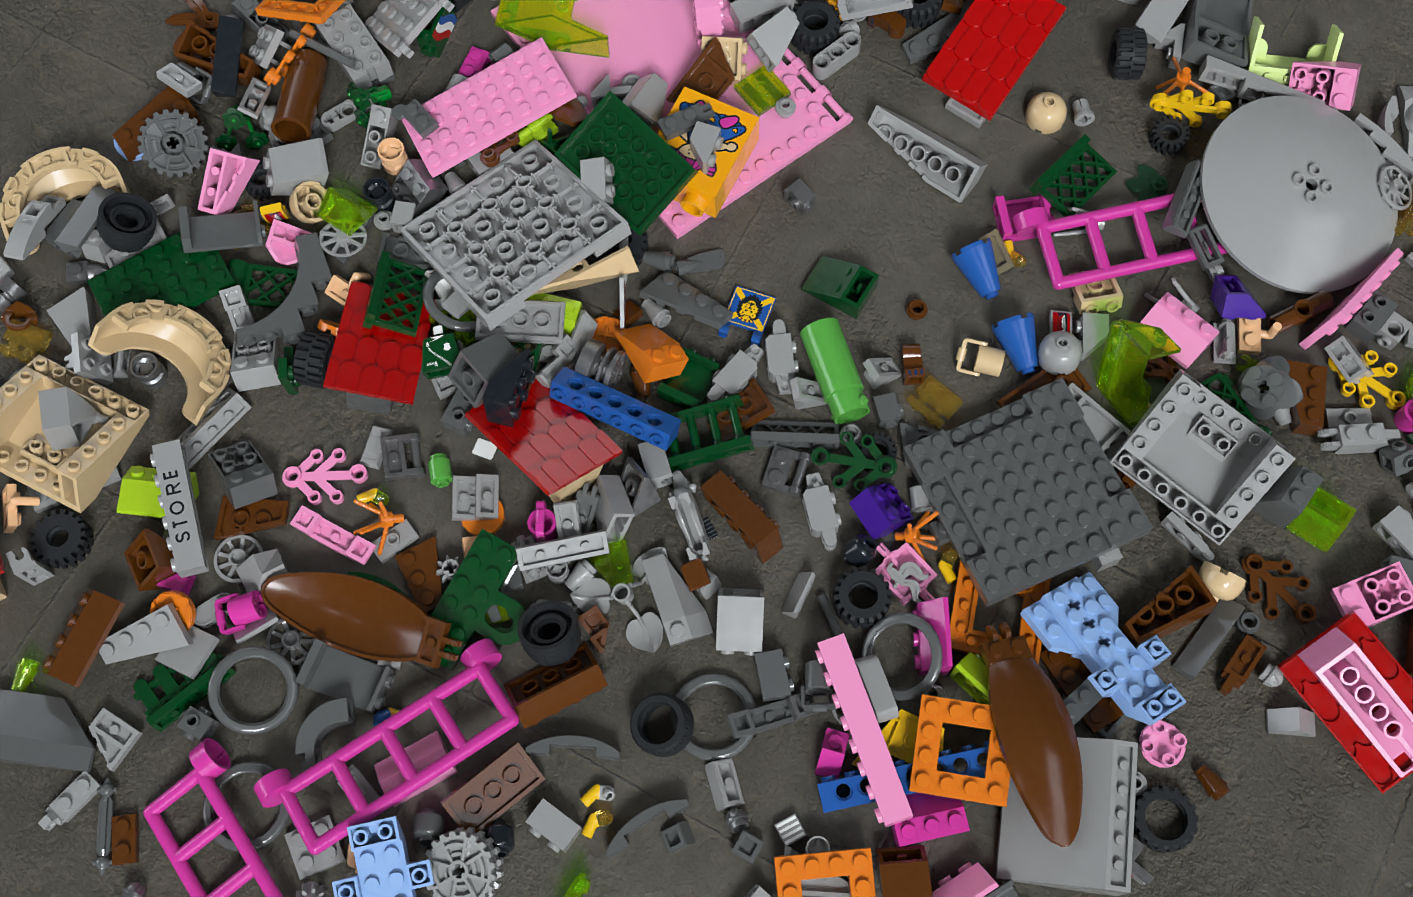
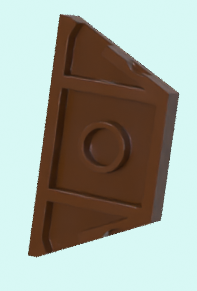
M717 37L713 38L666 99L668 102L675 103L684 86L719 100L733 83L735 76Z

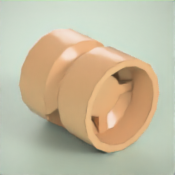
M387 138L378 145L377 152L385 171L391 175H398L408 160L403 143L396 138Z

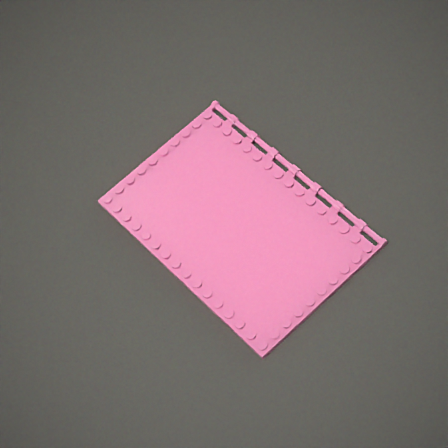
M507 0L491 10L493 18L519 49L541 37L543 38L576 95L587 98L588 104L585 106V111L588 115L594 109L591 93L607 75H609L610 87L612 88L622 85V81L627 75L634 74L642 78L655 73L668 83L662 118L668 116L675 103L668 102L666 99L699 58L694 32L693 0ZM724 0V8L722 9L724 33H722V37H744V42H747L745 39L755 29L739 33L730 16L731 2ZM748 44L747 55L743 56V63H747L746 76L743 75L742 80H734L718 100L760 117L759 141L721 210L850 124L853 120L852 115L842 109L833 99L832 93L825 85H821L807 70V65L799 57H796L788 47L784 56L791 64L787 66L781 60L777 67L768 72ZM761 72L784 98L792 99L796 104L794 114L788 118L780 117L775 110L776 101L754 76ZM801 74L815 92L811 93L797 76ZM748 82L770 109L763 113L740 86ZM826 102L839 116L840 120L836 121L822 104ZM658 126L651 128L656 133L660 130ZM673 200L658 217L675 238L679 239L711 216L704 213L701 217L692 216L681 208L679 202Z

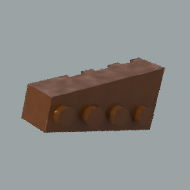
M189 20L174 52V56L179 62L183 61L194 68L199 66L213 73L216 37ZM241 53L238 84L248 87L253 77L259 79L262 70L252 59Z
M168 86L112 134L129 162H132L136 159V156L141 154L138 150V146L141 143L137 140L138 136L142 135L139 129L141 126H146L145 120L147 118H154L153 113L163 114L165 109H168L169 113H173L174 109L179 110V114L188 113L190 119L196 118L198 120L197 125L201 123L194 107L185 96Z
M720 470L700 486L703 496L722 518L727 516L726 521L735 533L740 531L746 546L750 550L755 548L759 556L758 559L764 564L783 548L778 531L780 526L774 518H768L765 515V511L760 504H754L750 500L751 497L746 490H740L736 486L737 483L732 476H726Z

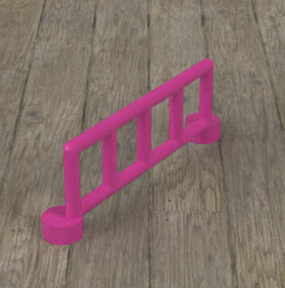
M1174 194L1051 220L1048 218L1045 207L1027 209L1013 217L1018 236H1029L1037 233L1053 288L1056 290L1198 260L1192 247L1190 249L1157 255L1145 213L1169 208ZM1132 216L1144 259L1110 265L1098 223ZM1194 217L1190 229L1198 227L1196 217ZM1085 226L1097 269L1063 276L1051 233ZM1220 242L1216 243L1221 254L1228 253ZM1209 247L1208 250H1209L1211 256L1213 257L1214 255H1213V253H1212V251H1211V249H1210V247Z
M483 639L472 644L460 657L462 664L466 668L465 670L293 778L290 771L285 768L272 771L263 776L254 786V791L262 806L270 808L283 803L308 851L313 855H317L348 835L347 827L369 822L517 726L520 720L519 716L490 672L502 659V655L491 639ZM478 678L502 718L469 740H466L442 700ZM430 708L454 749L418 772L394 731ZM382 739L405 781L368 804L345 762ZM333 771L356 813L318 837L295 794Z
M206 738L189 752V758L194 769L146 806L143 815L190 897H229L253 877L265 897H284L215 782L218 776L230 768V758L217 741ZM199 783L218 818L183 846L179 847L160 813ZM226 830L246 865L207 895L188 859Z

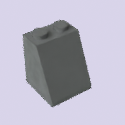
M499 331L461 350L448 378L476 409L483 404L482 398L489 380L515 359L519 353Z
M1304 465L1288 467L1252 510L1281 529H1284L1303 512L1324 478Z

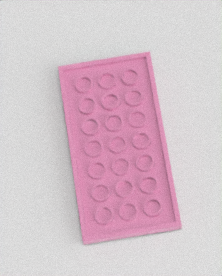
M541 37L423 103V108L440 126L425 139L416 132L405 118L402 119V122L430 175L434 178L571 101L577 95Z

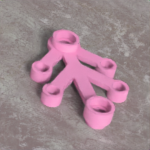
M341 448L334 449L332 455L323 462L325 459L324 453L320 449H314L311 451L310 456L298 467L291 466L285 469L282 480L290 488L298 487L307 496L308 501L312 505H319L322 502V495L316 490L313 491L305 483V481H314L329 495L330 500L338 505L344 501V495L327 481L353 480V482L361 484L368 479V471L361 464L352 466L348 471H329L336 463H342L346 460L347 456L344 450ZM342 453L341 458H336V455ZM316 454H321L320 458L314 459ZM314 463H322L314 472H306ZM358 473H363V477L356 478ZM293 475H298L296 480H291ZM336 494H340L338 500L333 499ZM314 495H318L317 500H311Z

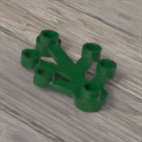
M847 431L842 432L839 439L842 444L847 446L854 457L830 454L825 448H816L811 454V459L816 465H826L828 462L852 466L842 475H837L833 478V485L840 489L844 488L850 479L865 468L875 470L864 479H857L855 481L854 488L858 492L868 488L879 477L889 478L897 471L896 460L891 456H884L875 444L876 441L872 435H864L861 439V444L869 449L875 460H869L864 456L854 442L853 434ZM845 434L850 435L849 442L843 440ZM867 437H870L872 440V443L869 446L865 444V439ZM822 452L825 454L823 461L819 460V454ZM884 463L890 464L888 471L883 469ZM838 478L843 479L841 486H838L836 483ZM860 481L865 483V487L862 490L858 488Z

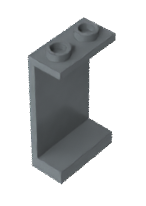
M253 200L254 212L189 217L187 206L178 207L184 253L263 246L262 237H266L265 224L260 225V221H264V218L261 215L260 209H258L257 200Z
M315 639L295 682L333 699H351L354 701V707L375 714L385 704L386 697L384 696L387 689H390L394 684L395 672L388 666L384 668L332 648L323 641Z

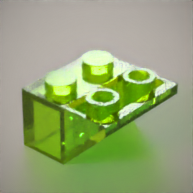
M1318 487L1303 512L1289 523L1286 529L1326 553L1346 529L1357 510Z

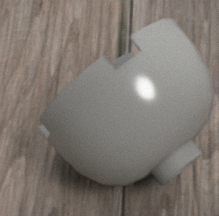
M1066 331L1051 332L1043 338L1038 347L1039 365L1052 375H1058V373L1070 374L1076 370L1081 361L1082 347L1080 341L1073 334Z

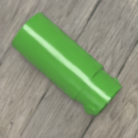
M824 318L804 327L800 332V336L822 396L830 408L831 417L836 424H848L866 416L870 412L868 399L864 395V386L838 319Z

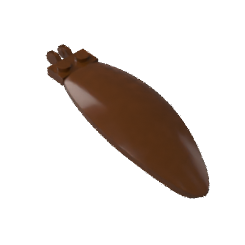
M299 572L273 576L261 585L262 600L271 611L305 634L323 641L326 645L338 650L381 661H416L431 668H439L442 657L452 661L458 660V654L444 650L446 643L454 647L462 646V640L448 636L451 623L429 616L411 599L379 582L349 574Z
M1003 622L999 623L1002 639L998 640L997 630L993 624L988 625L985 631L989 642L981 643L979 650L988 668L990 709L1003 758L1026 808L1041 833L1051 843L1057 844L1060 847H1068L1074 841L1079 829L1083 796L1081 756L1072 720L1057 689L1042 668L1032 659L1033 655L1024 635L1012 637L1008 623Z

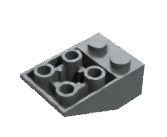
M250 440L240 441L234 445L220 448L207 454L220 484L234 509L278 494L273 472Z

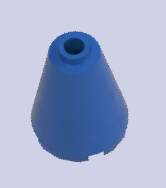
M990 238L986 239V243L983 240H979L960 249L961 254L958 256L955 253L951 255L953 262L981 298L986 297L987 300H990L999 295L998 291L1001 290Z
M1027 313L1026 318H1022L1021 314L997 322L998 326L992 325L993 333L1003 350H1006L1005 353L1016 372H1022V375L1034 372V368L1038 366L1033 313Z

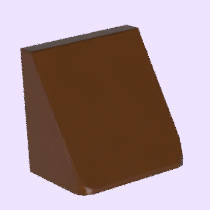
M630 300L626 302L625 328L627 329L643 316L642 310ZM618 308L613 314L620 320V308Z
M701 558L680 566L690 592L711 583L707 568Z

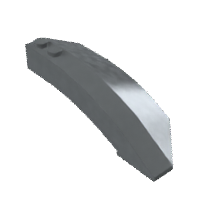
M1189 0L1185 7L1183 19L1185 30L1181 58L1187 62L1202 65L1207 55H1210L1235 66L1246 67L1248 64L1249 29L1254 0Z
M0 689V762L90 772L96 748L86 737L85 729L78 717L74 716L67 699Z

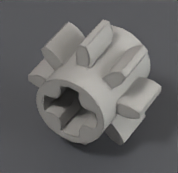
M446 555L444 562L438 561L437 565L442 569L437 570L436 575H442V583L446 580L452 581L460 567L457 563L458 557L453 560L449 559V556ZM447 566H450L451 569H454L453 574H450L449 571L446 570Z
M315 881L303 883L302 891H296V897H326L324 885L320 886Z

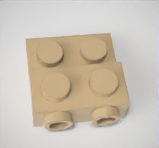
M702 36L701 54L713 38L717 37L735 76V80H742V76H746L747 63H743V56L747 55L748 42H744V37Z
M1115 278L1071 287L1074 293L1073 301L1080 315L1083 312L1098 313L1105 310L1115 312L1122 307L1124 295Z

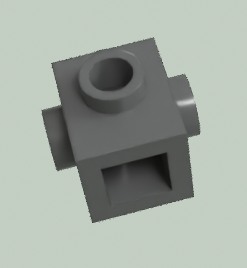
M1399 440L1379 450L1381 469L1397 477L1413 469V445Z
M190 706L188 710L181 714L177 727L184 730L181 735L192 741L196 738L203 741L213 736L220 722L211 718L212 712L202 706L198 710Z

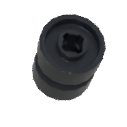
M382 177L368 179L363 186V193L368 204L375 209L376 213L384 210L389 212L393 210L395 197L388 181Z

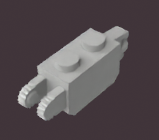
M778 319L772 324V335L765 339V354L768 379L776 383L779 395L792 394L790 380L795 378V373H799L798 360L793 358V353H796V341L791 340V333H786L783 320Z
M753 344L744 352L739 350L736 355L732 354L726 361L727 365L722 370L718 369L714 373L712 388L707 393V403L721 400L730 394L737 395L740 391L743 392L749 386V382L753 377L754 379L757 377V364L764 355V351L756 344Z
M1383 423L1338 425L1336 428L1317 431L1318 438H1332V442L1321 443L1319 445L1320 450H1334L1337 455L1373 453L1401 438L1399 429H1385Z
M819 473L806 475L807 489L803 494L802 504L810 535L815 538L821 537L824 549L828 552L834 551L837 543L836 533H838L839 525H841L840 514L835 512L833 506L836 504L834 492H830L828 485H824Z

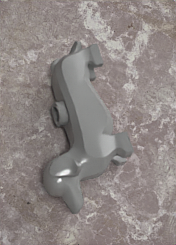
M679 470L673 472L674 489L669 492L670 498L668 500L672 510H675L677 521L687 540L688 548H686L689 560L699 557L703 561H708L709 558L706 555L710 554L711 542L693 493H696V484L690 483Z

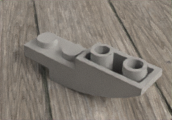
M45 195L40 201L31 200L11 230L4 249V257L25 260L47 236L44 228L66 206L65 199Z

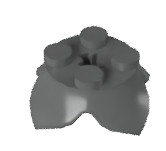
M1283 356L1267 357L1257 365L1245 369L1239 376L1238 391L1244 399L1248 410L1258 420L1270 419L1278 409L1294 407L1304 398L1299 383L1289 376L1290 366ZM1267 382V386H1270V388L1264 392L1263 385Z

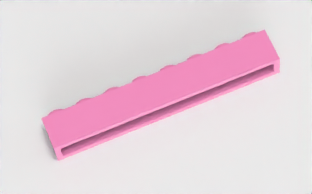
M844 633L818 642L819 650H816L815 653L819 664L824 663L827 672H824L823 675L827 685H832L835 694L831 695L836 709L841 707L843 716L840 717L843 729L844 731L849 730L852 739L848 740L852 753H858L861 762H858L857 766L861 777H867L869 785L865 787L870 800L875 799L878 808L874 809L878 823L883 822L886 828L913 818L911 808Z

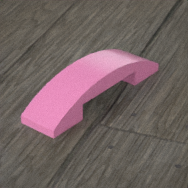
M303 505L290 522L291 526L319 543L362 565L366 564L377 547L358 535L355 536L324 519L321 515Z

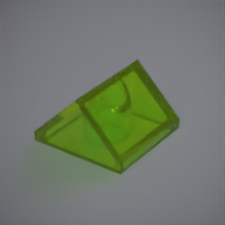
M328 187L317 215L348 236H351L377 211V207L346 188Z

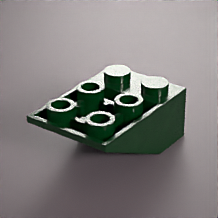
M822 256L801 290L857 319L876 289L879 275L861 265Z

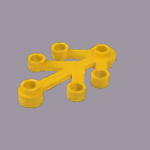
M1183 90L1181 93L1172 96L1165 93H1157L1150 100V107L1159 112L1163 111L1167 116L1172 115L1173 119L1179 117V122H1182V114L1173 110L1179 109L1190 120L1189 125L1193 128L1202 126V116L1197 115L1194 111L1212 113L1218 119H1226L1231 114L1232 104L1228 101H1219L1214 106H1209L1214 104L1215 95L1213 93L1206 92L1201 96L1193 98L1194 93L1191 90Z
M1369 350L1364 355H1361L1368 365H1373L1379 358L1377 352ZM1368 355L1372 356L1373 360H1370ZM1329 356L1328 365L1332 371L1338 373L1341 394L1349 397L1356 391L1357 386L1361 408H1371L1375 404V399L1372 395H1369L1367 386L1384 396L1386 406L1392 410H1398L1406 403V397L1403 392L1392 391L1372 378L1380 376L1390 378L1394 376L1398 371L1394 363H1387L1384 367L1371 368L1374 375L1361 378L1360 383L1355 386L1353 383H1348ZM1387 368H1390L1392 373L1388 372ZM1345 387H1349L1351 392H1348ZM1364 399H1367L1370 404H1366Z

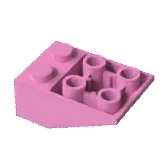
M1341 61L1293 62L1289 87L1323 100L1326 105L1332 108L1336 107L1337 109L1350 111L1354 104L1361 64Z
M1400 561L1333 588L1330 592L1343 618L1353 610L1368 628L1413 608V585Z

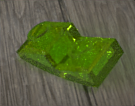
M581 872L572 882L564 897H583L584 894L588 895L591 880L587 879L588 874Z

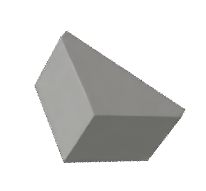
M1301 707L1267 709V733L1315 737V713Z

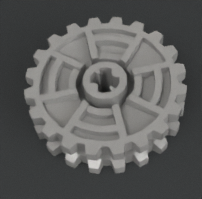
M459 827L456 830L440 835L439 840L436 839L431 843L433 849H428L425 855L430 859L435 882L434 885L426 886L428 890H433L434 894L432 897H493L496 894L494 889H498L501 885L498 879L504 875V871L500 869V865L504 864L502 858L498 857L499 847L494 848L492 845L494 840L491 837L486 839L485 832L481 830L476 833L473 827H469L467 830L464 827Z

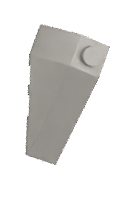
M664 554L642 560L669 646L673 647L713 633L706 610L695 595L690 592L688 586Z

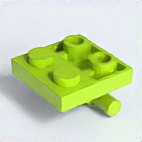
M546 114L522 129L517 130L516 132L520 138L519 147L523 148L535 139L537 141H546L548 139V128L552 129V136L559 132L558 127L551 120L553 116Z

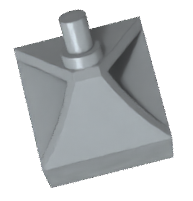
M68 387L38 391L42 430L53 451L81 446L92 424H106L109 420L108 416L99 414L98 411H95L94 407Z

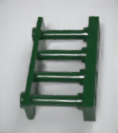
M730 394L718 401L676 413L667 412V414L680 419L681 423H687L693 448L691 452L681 453L677 437L670 445L672 455L667 458L672 473L676 470L681 471L755 450L750 435L746 436L743 434L737 407L744 406L740 395ZM728 410L735 437L733 440L725 442L721 437L716 413ZM707 416L714 443L712 446L704 448L700 443L695 419Z

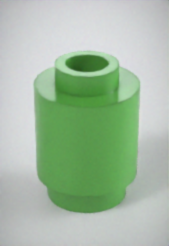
M443 453L431 455L428 462L431 484L436 485L438 488L448 486L452 482L450 460Z

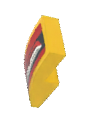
M281 202L260 207L261 215L267 223H272L273 219L283 221L291 218L286 206L282 205Z

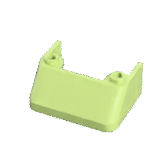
M1254 16L1249 34L1246 70L1289 87L1293 62L1336 61L1344 33L1337 25L1332 24L1327 44L1311 46L1306 58L1266 54L1268 49L1267 42L1261 38L1264 24L1259 17Z

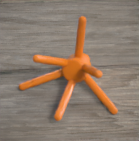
M1172 57V61L1178 72L1176 77L1155 87L1160 89L1172 84L1163 92L1165 94L1170 93L1175 87H1180L1181 93L1187 85H1191L1202 93L1209 92L1190 80L1191 69L1184 67L1182 70L1175 57Z
M354 499L353 502L378 514L379 522L357 529L353 534L362 535L379 527L384 528L377 552L378 555H381L389 527H393L394 523H403L404 514H393L392 511H387L382 501L378 502L379 509L373 503L368 505Z
M926 511L914 527H912L911 523H908L904 531L895 532V540H905L907 543H912L916 553L925 562L926 560L917 543L933 550H937L938 547L923 541L936 540L934 536L921 535L919 529L939 514L938 511L929 515L930 511Z

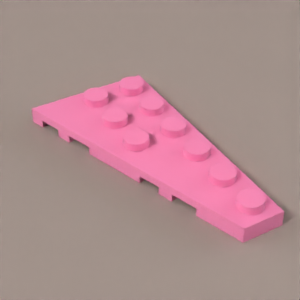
M1397 248L1384 258L1368 277L1354 288V291L1346 296L1299 345L1306 350L1325 334L1328 336L1332 335L1339 328L1337 325L1346 324L1353 317L1352 314L1363 306L1362 304L1382 285L1381 282L1400 264L1398 260L1404 253Z

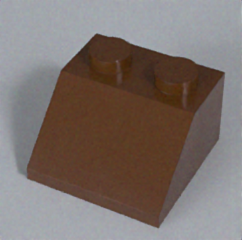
M143 529L124 552L139 591L161 589L156 585L158 582L177 574V572H173L170 559L174 557L172 550L169 551L166 539L150 529Z

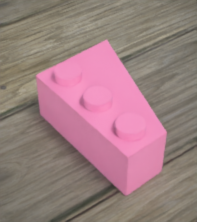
M693 0L694 32L699 56L701 55L702 36L722 37V33H724L722 22L724 21L722 11L724 8L723 0Z

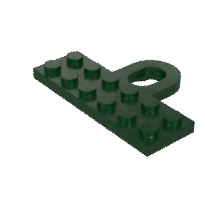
M481 529L431 615L451 623L448 636L463 641L461 647H454L447 643L444 650L459 655L457 661L442 657L440 665L450 671H453L475 632L501 645H512L520 641L517 626L521 616L527 610L521 603L500 592L502 585L517 561L516 550L514 546L484 529ZM495 605L504 607L508 615L513 619L512 627L509 629L492 627L488 624L486 618L488 610Z

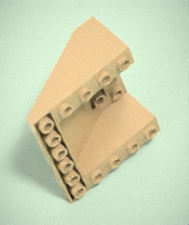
M38 355L0 387V472L82 513L96 499L149 417V409L87 378L75 375L73 371ZM68 387L94 407L95 411H98L99 414L108 416L109 420L106 424H92L81 446L53 451L42 430L38 391Z

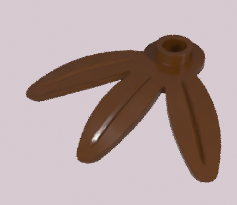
M185 0L195 13H178L165 20V23L174 26H186L188 21L191 20L203 29L215 31L218 29L219 14L213 11L208 12L202 0ZM183 32L177 38L173 45L172 50L174 52L178 46V43L182 37Z

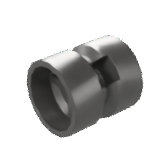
M7 275L0 280V311L2 313L15 301H21L28 295Z
M141 352L135 355L130 362L131 373L146 388L157 389L166 383L168 378L167 369L152 353Z

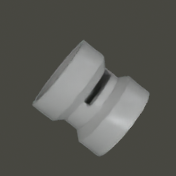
M567 562L545 567L549 580L555 584L564 583L570 575Z
M821 836L810 838L805 847V853L830 851L829 842Z

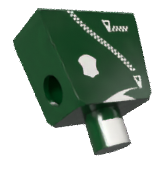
M445 326L433 327V337L423 340L422 373L428 380L448 376L461 351L459 342L454 334H446Z

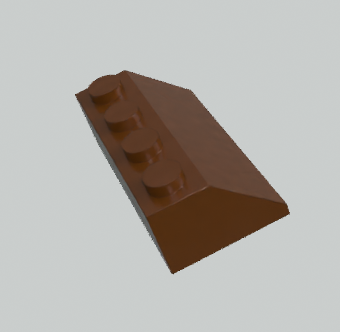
M90 589L87 592H83L77 602L79 606L76 612H72L69 615L64 633L58 635L54 642L55 649L51 655L48 654L42 663V667H44L43 673L77 688L82 683L125 605L121 601Z
M585 642L578 646L574 656L567 662L554 666L541 665L505 684L504 687L514 710L518 714L524 729L529 726L538 724L550 715L559 713L565 707L578 703L584 697L599 692L608 684Z

